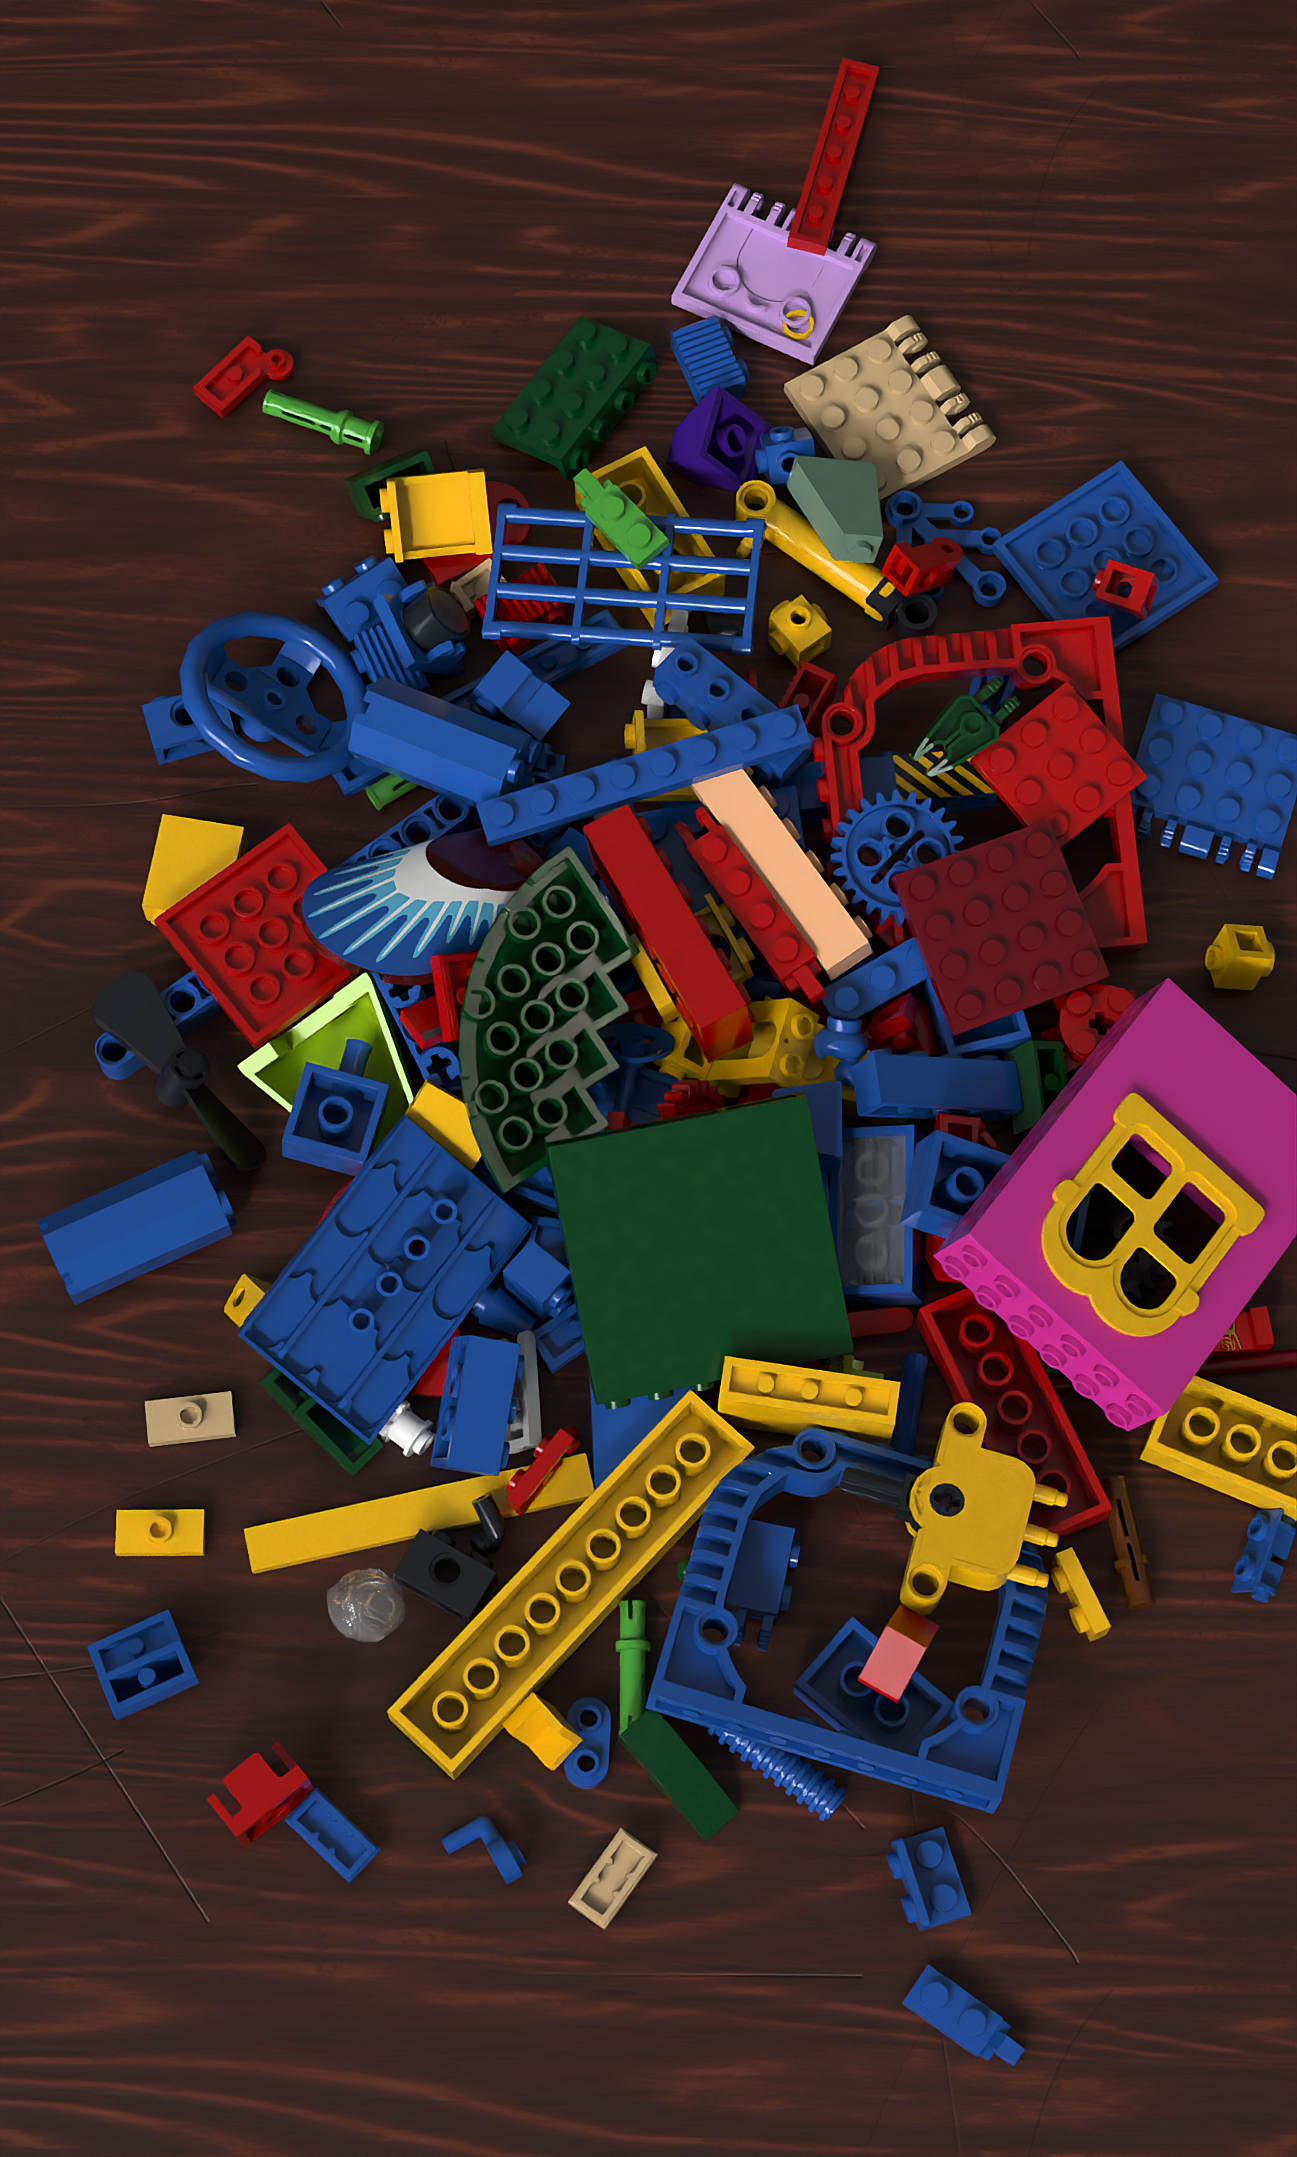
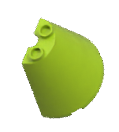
M368 970L334 994V998L282 1036L267 1043L238 1064L237 1067L245 1076L291 1112L306 1062L339 1070L347 1039H358L369 1043L373 1048L363 1077L389 1084V1101L373 1150L374 1152L405 1114L416 1093L382 994L371 971Z

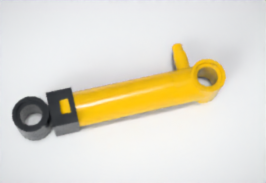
M751 480L740 486L736 493L735 520L746 521V518L765 519L767 528L765 529L764 539L865 609L864 616L887 632L895 622V633L899 640L934 635L938 609L935 602L929 596L920 593L906 598L881 570L871 563L834 560L808 519L778 499L774 489L768 483L761 480ZM759 504L764 508L756 511L749 509L747 506ZM744 537L740 542L739 547L736 549V555L739 558L745 559L752 553L753 538ZM918 616L925 622L914 624L909 622L907 618Z

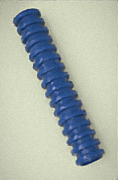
M696 1724L698 1728L703 1727V1725ZM706 1727L708 1729L707 1734L710 1737L714 1734L718 1736L719 1744L724 1745L727 1743L730 1746L729 1751L733 1754L736 1751L741 1754L740 1760L743 1762L749 1760L753 1763L752 1769L756 1771L760 1768L764 1771L762 1776L765 1779L771 1777L775 1780L774 1785L777 1788L781 1785L785 1787L786 1795L791 1796L794 1794L798 1797L796 1802L800 1805L803 1802L809 1806L807 1810L810 1813L818 1812L820 1814L819 1820L822 1822L826 1819L829 1820L844 1800L847 1789L843 1786L839 1789L835 1787L834 1779L826 1780L822 1777L824 1772L820 1769L817 1772L812 1769L813 1763L810 1761L802 1762L800 1760L801 1755H793L785 1750Z

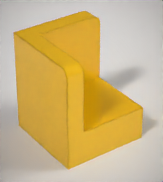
M534 1692L502 1723L513 1737L527 1745L550 1770H555L583 1740L553 1705Z

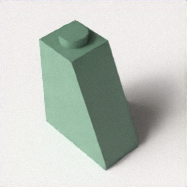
M796 455L787 481V488L833 559L856 563H874L884 537L875 463Z

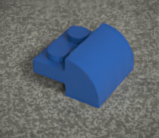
M169 1610L87 1646L98 1673V1679L117 1721L200 1684L192 1661Z

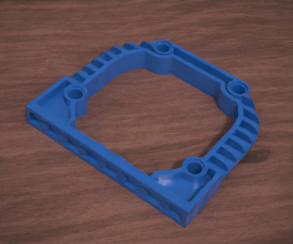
M805 1429L797 1434L792 1446L787 1445L767 1449L764 1453L740 1462L720 1480L711 1493L702 1514L645 1708L994 1814L1002 1800L1026 1703L1027 1687L1046 1615L1048 1585L1045 1588L1039 1586L1032 1587L1007 1580L999 1588L998 1613L979 1686L967 1687L959 1693L948 1714L949 1726L937 1734L923 1739L914 1756L863 1741V1736L850 1730L834 1732L821 1728L817 1721L807 1717L797 1716L791 1719L742 1704L746 1685L738 1675L729 1656L738 1636V1623L733 1614L724 1609V1602L742 1537L754 1512L781 1491L806 1497L827 1494L835 1486L840 1485L841 1477L846 1467H852L904 1482L907 1473L920 1476L927 1469L932 1468L934 1460L925 1455L909 1456L896 1452L893 1447L885 1443L872 1442L869 1444L853 1439L849 1433L842 1430ZM813 1451L820 1456L821 1461L810 1462L802 1456V1452ZM941 1504L940 1510L946 1512L947 1506ZM1023 1541L1016 1563L1045 1573L1038 1549L1030 1542ZM716 1629L722 1633L724 1640L721 1642H711L704 1636L703 1631ZM967 1707L976 1708L982 1713L984 1720L980 1722L970 1720L965 1715L963 1709Z

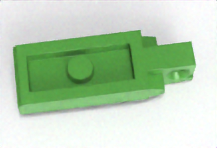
M586 468L573 478L576 482L575 488L585 497L580 501V505L584 509L586 517L637 570H641L670 545L669 539L616 484L613 485L608 479L600 484Z

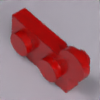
M248 335L193 387L194 394L221 418H224L267 377L277 381L288 378L294 369L293 359L289 352L283 349H274L265 353L261 349V345Z
M570 1425L565 1431L560 1428L554 1437H551L549 1434L546 1435L536 1447L533 1453L536 1460L528 1470L524 1471L521 1468L509 1481L506 1490L509 1492L506 1496L508 1507L521 1517L561 1468L564 1462L560 1458L566 1452L571 1456L580 1446L581 1441L576 1439L579 1433L576 1427Z

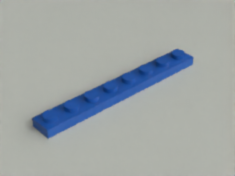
M798 704L483 801L477 803L476 807L488 845L492 847L811 748V741Z

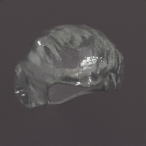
M374 1568L349 1572L328 1589L325 1594L332 1624L344 1634V1637L365 1643L370 1641L378 1642L385 1636H388L395 1629H398L407 1614L401 1585L395 1580L390 1579L383 1571Z

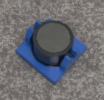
M420 580L406 587L398 595L382 593L373 601L405 670L457 676L466 669L462 662L466 648L461 640L470 633L471 624L461 603L442 587H436L434 582L426 585L424 580Z

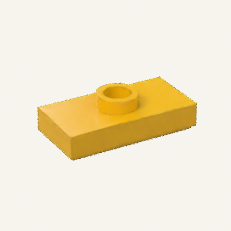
M204 1509L117 1510L115 1554L117 1556H205L206 1512Z

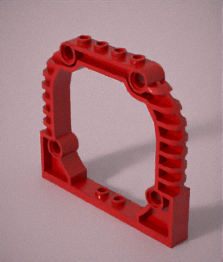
M1110 616L1012 624L1008 629L918 636L893 642L874 652L850 677L840 701L832 704L825 710L819 723L818 737H815L812 747L814 762L821 761L823 777L817 778L816 785L819 803L826 802L827 818L821 819L823 844L831 843L834 837H842L836 831V827L839 822L850 824L845 816L849 808L861 814L859 803L863 799L859 755L865 751L875 731L874 706L892 691L920 682L1007 675L1011 676L1012 682L1018 689L1033 693L1040 691L1046 685L1057 690L1068 681L1090 708L1096 707L1097 717L1125 749ZM1029 659L1039 662L1042 666L1043 674L1040 676L1029 675L1024 670L1023 662ZM835 718L847 720L851 726V732L846 735L834 733L830 727V721ZM1129 793L1102 815L1103 818L1109 817L1114 863L1104 864L1088 886L1078 893L1101 953L1140 950L1148 943L1131 796ZM830 847V848H831V854L840 852V851L835 850V849H833L832 847ZM865 850L857 854L859 861L865 866L871 867L878 864V859L869 855V851ZM826 860L827 884L831 885L835 882L841 888L845 883L844 880L836 881L831 879L832 873L840 868V866L832 865ZM887 867L871 879L872 884H878L889 871ZM892 880L888 882L889 888L895 893ZM846 894L845 897L849 902L844 906L846 911L854 914L861 913L863 916L866 906L861 903L851 909L849 906L853 897L850 894ZM876 911L867 919L863 918L871 931L892 949L913 938L906 916L901 927H897L894 916L891 915L888 916L884 925H880L879 913Z

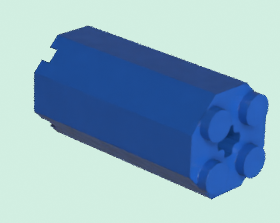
M380 677L367 690L363 701L370 704L365 714L357 711L352 722L348 750L350 753L355 754L353 757L356 760L477 808V803L535 785V777L531 776L533 765L540 756L542 742L533 739L527 733L386 677Z
M194 1150L37 1220L44 1241L60 1276L66 1284L65 1287L74 1305L232 1235L231 1228L238 1224L224 1190L222 1189L215 1193V1190L221 1187L206 1152L197 1155Z

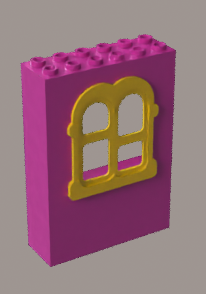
M1167 978L1128 1005L934 1253L933 1257L942 1264V1268L948 1276L961 1281L974 1293L979 1304L998 1314L1007 1323L1008 1329L1015 1336L1026 1340L1039 1351L1041 1359L1047 1365L1054 1369H1059L1070 1379L1074 1389L1079 1394L1092 1399L1101 1407L1111 1423L1124 1428L1126 1431H1130L1167 1414L1297 1235V1095L1173 981ZM1127 1141L1167 1177L1151 1199L1143 1198L1112 1169L1113 1159ZM1099 1183L1133 1212L1134 1221L1110 1254L1104 1259L1093 1261L1084 1259L1075 1253L1069 1245L1066 1236V1225L1071 1214L1093 1185ZM1180 1190L1220 1225L1213 1237L1191 1264L1183 1261L1154 1233L1155 1223ZM1137 1248L1145 1249L1176 1279L1175 1288L1164 1303L1155 1309H1141L1130 1303L1124 1295L1120 1284L1121 1271Z

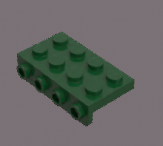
M581 316L492 428L491 431L495 440L558 467L563 479L570 482L573 481V478L587 467L590 458L600 445L609 439L612 430L624 414H627L632 409L635 400L645 387L650 385L655 379L658 365L651 344Z

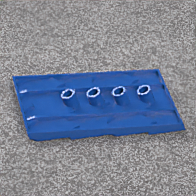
M404 1114L365 1162L361 1171L329 1209L325 1218L281 1271L278 1279L246 1317L237 1334L370 1445L533 1225L408 1115ZM413 1240H422V1243L418 1247H409V1244Z

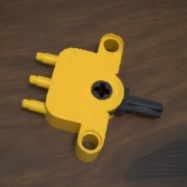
M970 1402L958 1403L951 1408L940 1433L932 1468L927 1469L920 1476L907 1473L904 1482H900L852 1467H846L839 1485L840 1491L896 1508L894 1518L905 1521L909 1533L914 1538L900 1589V1600L902 1605L921 1616L930 1614L936 1609L948 1581L985 1591L998 1589L1007 1580L1032 1587H1047L1049 1582L1048 1574L1016 1562L1019 1558L1023 1541L1040 1546L1056 1547L1059 1540L1057 1533L1027 1523L1032 1501L1050 1506L1065 1507L1069 1497L1066 1493L1060 1492L1056 1488L1036 1483L1032 1469L1025 1462L1015 1457L981 1448L987 1426V1418L979 1406ZM954 1424H965L972 1429L973 1433L963 1434L955 1428ZM941 1504L947 1506L946 1512L940 1510ZM917 1582L925 1583L932 1589L933 1594L928 1596L922 1595L914 1589L913 1584Z

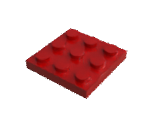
M1068 681L999 736L998 741L977 753L970 760V763L1024 828L1049 819L1060 849L1148 778Z

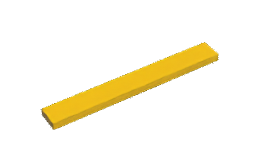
M586 1453L561 1458L560 1460L564 1462L561 1468L524 1514L586 1500L594 1492ZM531 1465L499 1472V1476L484 1475L245 1528L244 1533L253 1574L413 1539L420 1529L431 1534L434 1529L445 1532L481 1524L472 1501L487 1493L492 1494L503 1518L517 1516L519 1514L508 1507L506 1496L509 1492L506 1490V1487L518 1470L522 1468L524 1471H527Z

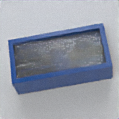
M915 1125L842 1128L843 1157L840 1172L830 1173L829 1219L846 1307L924 1304V1231L900 1224L916 1144L925 1138Z

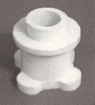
M403 1400L378 1434L381 1435L383 1441L388 1442L391 1439L404 1449L403 1454L406 1457L411 1456L414 1452L421 1455L435 1437V1434L431 1432L433 1422L431 1420L423 1421L412 1412V1408L409 1407L410 1403Z

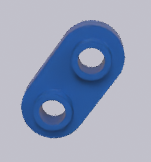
M587 1697L576 1701L568 1711L567 1722L583 1740L564 1759V1771L567 1779L571 1784L581 1789H592L599 1786L605 1780L609 1769L611 1714L608 1707L602 1701ZM584 1713H594L598 1719L597 1723L592 1727L584 1726L580 1721ZM582 1757H590L594 1760L595 1766L591 1771L584 1772L578 1768V1761Z

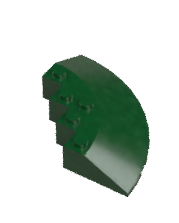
M570 845L545 862L533 873L499 912L483 939L475 958L462 1002L459 1026V1071L463 1100L479 1150L502 1194L549 1166L544 1143L601 1132L609 1126L587 1090L606 1079L620 1067L598 1033L618 1021L630 1010L609 976L626 966L640 953V950Z

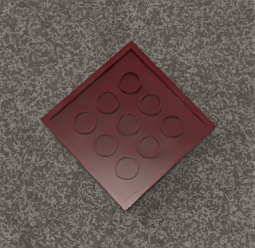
M1049 819L891 878L952 1037L1110 977Z

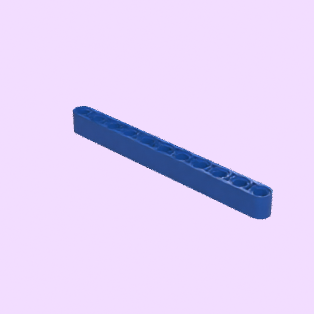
M438 794L336 868L415 845L416 843L409 840L415 834L422 833L427 835L429 838L426 841L457 834L431 841L427 845L425 852L429 862L469 832L471 827L470 805ZM449 810H456L462 813L455 820H448L442 816ZM190 971L159 994L182 1039L223 1010L193 971ZM182 1001H192L195 1003L194 1007L187 1012L180 1013L175 1011V1007ZM105 1032L98 1038L95 1044V1055L103 1073L108 1078L123 1080L145 1066L140 1059L109 1033ZM121 1049L126 1051L125 1056L117 1062L106 1060L108 1054L113 1050Z

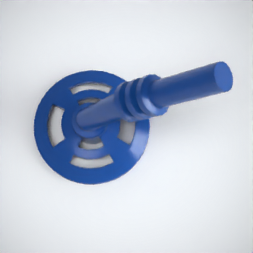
M639 1023L612 1024L598 1033L603 1042L612 1039L606 1047L622 1067L612 1112H625L628 1119L632 1122L629 1118L639 1068L644 1063L659 1060L670 1055L674 1050L675 1040L667 1031L655 1026ZM645 1039L651 1040L652 1042L647 1044L645 1043Z

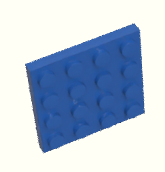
M1122 460L995 541L992 546L993 553L1048 621L1110 616L1114 654L1217 587L1219 578ZM1109 559L1154 573L1161 582L1146 620L1099 604L1096 600L1093 583L1100 568H1106ZM1123 585L1119 590V596L1128 597L1132 586Z

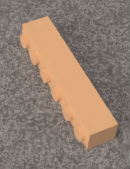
M751 767L689 785L715 823L723 826L815 953L821 969L830 982L872 953L868 941L873 936L871 931L859 915L852 919L844 908L849 903L845 895L835 882L828 886L821 877L820 873L825 871L824 867L811 850L806 853L802 851L796 842L801 836L787 817L781 821L775 814L773 808L777 806V803L764 785L758 789L749 778V776L754 774Z

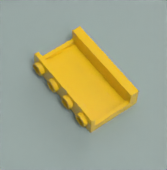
M725 1356L717 1414L728 1424L735 1427L794 1436L809 1428H818L826 1431L837 1429L849 1433L853 1439L869 1444L881 1442L890 1445L895 1426L901 1382Z

